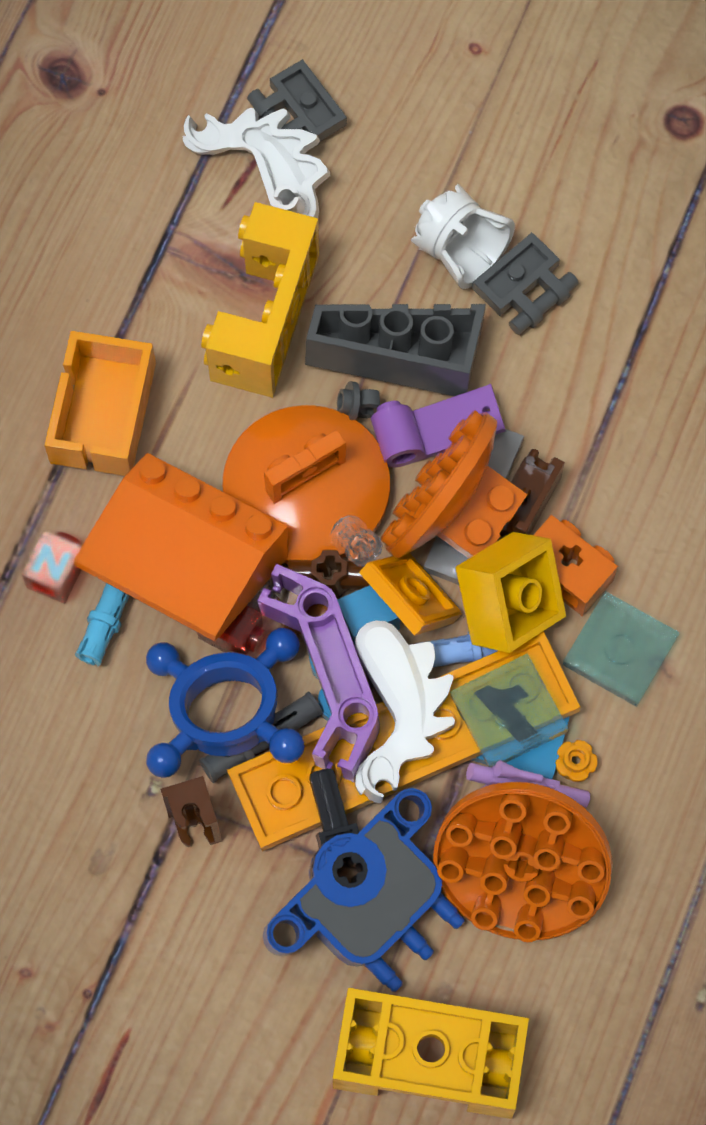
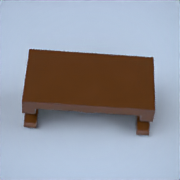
M530 450L511 481L512 484L528 495L510 522L506 523L499 533L502 537L512 532L531 534L562 478L564 461L554 457L550 463H546L538 457V450Z
M203 776L160 789L168 817L174 818L179 838L185 846H191V838L187 834L189 826L196 827L198 824L203 826L204 836L210 845L222 842L218 822Z

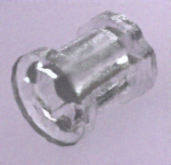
M345 516L340 518L331 530V539L334 546L338 550H345L346 557L357 566H365L381 554V538L370 529H367L366 524L359 517Z

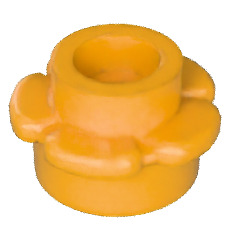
M576 740L574 743L567 741L557 750L559 758L555 762L556 770L566 779L573 782H581L588 778L589 773H593L596 770L598 764L597 756L592 753V747L587 742ZM578 757L580 759V762L578 764H574L572 762V758Z

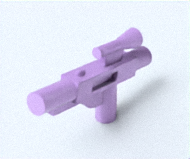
M501 760L497 761L496 765L492 767L470 763L466 771L467 780L482 783L485 786L505 782L533 783L555 789L574 799L584 808L588 806L590 801L589 791L561 785L560 781L545 778L541 774L520 770Z

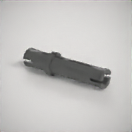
M308 691L304 696L275 713L273 726L279 730L283 728L298 730L315 718L322 716L323 712L317 700ZM265 741L260 742L252 749L232 756L207 755L199 759V762L211 782L215 783L217 779L228 773L227 769L255 758L257 754L269 748V744Z

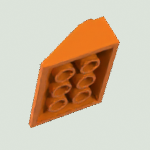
M146 453L120 482L74 558V566L216 642L272 577L271 573L275 565H282L287 559L288 525Z

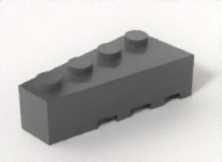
M369 304L315 305L306 338L305 365L451 396L468 392L480 341L486 304H471V308H451V304H434L433 309H408V304H392V308L371 309Z

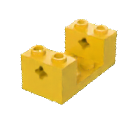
M255 202L250 216L244 215L240 223L238 239L243 240L240 257L245 258L246 274L274 281V288H278L274 301L267 300L261 322L218 311L214 325L207 324L205 327L201 348L206 349L204 365H208L210 381L273 398L319 258L318 218Z
M348 988L332 1078L333 1089L378 1096L379 1089L468 1104L467 1112L512 1119L516 1110L529 1018ZM433 1037L443 1044L444 1055L436 1062H427L419 1056L417 1047L423 1039Z

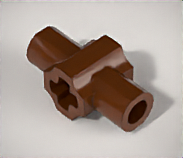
M323 550L321 555L313 560H289L288 569L326 585L332 589L337 599H340L347 590L362 589L369 586V583L359 572L370 561H346L339 556L337 550ZM331 570H338V572L333 573L332 579L327 580L325 578L330 576Z

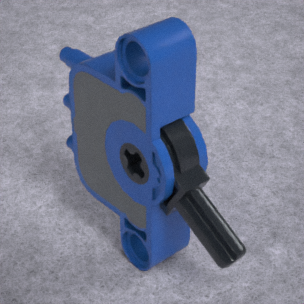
M332 769L315 771L310 774L309 780L323 832H319L316 835L319 849L311 859L309 869L310 882L268 922L263 932L264 944L268 951L274 955L287 956L300 949L315 934L339 960L350 966H365L383 985H386L392 992H396L403 985V982L381 956L400 938L423 960L429 959L434 950L412 925L430 907L454 929H458L465 922L464 918L458 913V909L441 893L442 880L438 876L436 866L410 840L431 816V801L419 789H404L359 832L357 823L348 825L335 772ZM402 800H411L416 803L420 812L417 821L411 822L402 818L399 813V803ZM343 861H346L349 868L356 867L358 873L351 878V883L348 882L347 877H339L337 871L343 866ZM278 923H287L294 928L296 939L292 946L284 947L276 943L273 937V930Z

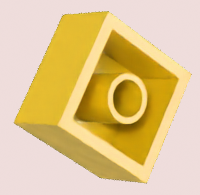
M512 532L455 567L472 645L510 653L566 617L552 541L549 538Z

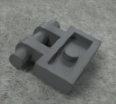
M303 59L270 78V87L274 91L270 96L265 97L259 89L253 90L247 96V100L258 113L259 120L286 107L294 120L284 124L281 129H302L316 134L320 141L347 125V117Z
M531 232L474 280L472 289L499 316L512 306L519 314L509 322V326L516 334L520 335L528 327L534 328L543 320V314L555 304L561 305L570 297L569 292L579 284V281L571 272H567L560 279L552 273L559 267L560 259ZM539 284L545 292L532 302L526 294Z

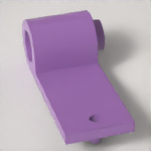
M491 384L414 411L408 405L400 404L399 401L385 402L377 407V412L371 417L384 462H387L388 467L392 468L418 462L438 455L439 452L444 453L452 443L448 437L462 419L466 420L474 410L478 413L487 412L497 420L496 434L506 431Z

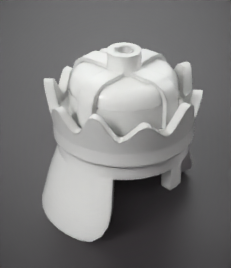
M457 184L455 186L457 192L447 191L432 201L426 200L421 205L419 213L422 215L415 228L417 236H414L411 242L418 246L419 250L430 254L435 259H440L458 286L462 289H468L472 287L474 280L502 258L512 240L515 223L510 218L481 209L479 204Z

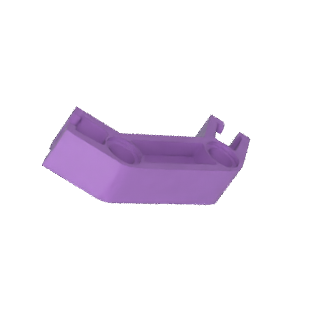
M276 564L271 573L274 583L272 590L279 594L283 588L298 595L296 603L290 605L272 599L270 597L272 591L267 588L263 589L257 602L261 615L302 633L329 707L331 716L312 752L315 765L322 769H331L333 763L329 761L328 757L340 739H344L350 744L355 745L349 760L340 759L337 767L341 768L343 778L355 783V775L359 765L368 757L379 734L380 722L376 703L332 589L318 581ZM314 604H323L328 607L327 611L318 617L306 614L308 608ZM354 713H363L369 717L367 723L358 728L350 727L346 724V720Z

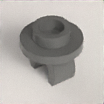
M349 381L345 389H340L337 397V411L348 415L350 420H356L357 417L371 418L374 414V408L380 405V393L378 390L365 389L360 391L359 384L353 381Z

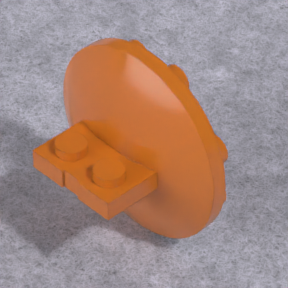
M300 405L271 412L254 422L241 434L227 457L222 487L224 493L288 525L287 559L284 563L289 564V560L316 559L323 550H337L339 556L344 558L363 546L376 532L386 513L390 496V474L388 464L384 462L377 440L362 424L356 420H350L348 415L331 408Z
M474 410L466 420L462 419L448 437L452 443L445 452H439L432 462L428 460L415 478V481L422 486H416L410 495L406 493L392 512V514L398 517L397 521L393 520L380 538V541L385 543V550L395 558H400L438 536L469 559L497 542L501 536L499 533L505 524L510 522L528 494L488 466L497 428V420L487 412L478 413Z
M505 782L485 786L459 800L450 809L440 825L433 854L434 865L437 868L438 876L442 880L441 889L447 899L465 918L471 921L478 929L487 930L507 938L519 939L523 942L559 937L581 927L600 909L608 893L612 876L611 849L606 835L596 819L582 805L569 796L546 786L525 782ZM496 925L505 926V927H508V928L513 929L514 932H513V931L503 930V929H500V928L495 927V926H496Z

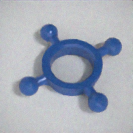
M278 628L268 635L265 644L266 650L256 659L245 654L227 652L206 656L190 666L180 661L179 652L172 644L160 642L153 645L147 652L146 664L153 674L157 676L171 675L176 679L170 691L169 710L174 725L180 733L169 743H158L148 751L146 764L149 771L157 777L167 778L179 770L181 755L186 750H199L214 756H232L246 752L264 741L269 744L270 752L277 761L281 763L297 761L304 752V740L301 734L294 729L283 728L279 730L273 726L278 694L274 678L269 670L277 662L290 661L297 655L300 648L298 636L288 628ZM241 681L253 685L262 694L261 704L257 713L250 721L237 729L226 732L207 731L196 726L189 719V709L192 701L203 690L217 683Z

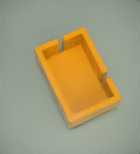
M70 331L63 362L65 373L61 372L44 445L50 464L86 470L88 462H92L95 471L126 476L135 464L156 367L153 344Z

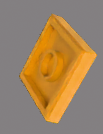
M410 553L400 558L391 556L370 561L359 572L414 636L451 625L462 615L461 610Z

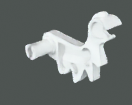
M249 108L231 124H223L217 121L215 117L206 113L204 116L207 120V126L200 132L196 131L197 124L189 115L186 117L184 122L186 136L182 137L188 149L200 155H215L228 150H246L255 156L271 206L318 218L320 211L315 189L330 177V171L320 159L305 154L308 150L319 144L320 139L316 134L302 129H281L290 119V114L286 109L283 108L259 120V115L255 109Z
M375 620L366 623L360 628L355 638L354 647L364 671L391 713L395 726L393 733L385 744L371 753L359 765L355 775V787L360 795L364 793L369 800L381 804L384 795L375 790V785L380 781H386L391 785L392 790L396 791L400 779V766L406 761L431 757L434 747L427 740L441 735L454 727L455 719L453 717L433 716L446 700L454 677L451 674H447L436 679H428L435 660L433 644L429 641L408 645L394 625L386 621Z

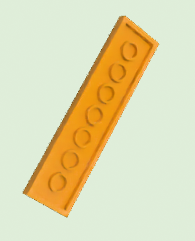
M544 631L510 653L497 651L447 673L453 675L454 678L446 700L433 716L453 717L455 719L454 727L441 735L427 740L434 747L431 757L406 761L400 766V779L396 791H393L391 785L386 781L378 782L375 785V790L384 795L383 798L514 741L515 738L474 694L488 686L496 690H507L519 685L529 697L513 704V706L535 731L580 712V705ZM384 702L376 704L380 730L369 755L383 746L394 731V719ZM355 713L348 717L346 724L354 728L362 727L367 723L369 717L363 713ZM325 727L303 736L304 752L293 763H281L269 751L227 769L262 852L321 826L309 776L315 771L322 770V768L315 765L312 752ZM340 739L328 759L333 763L331 769L335 772L345 814H349L374 802L369 800L364 793L360 795L355 787V783L343 778L341 768L337 767L340 759L349 760L355 745Z

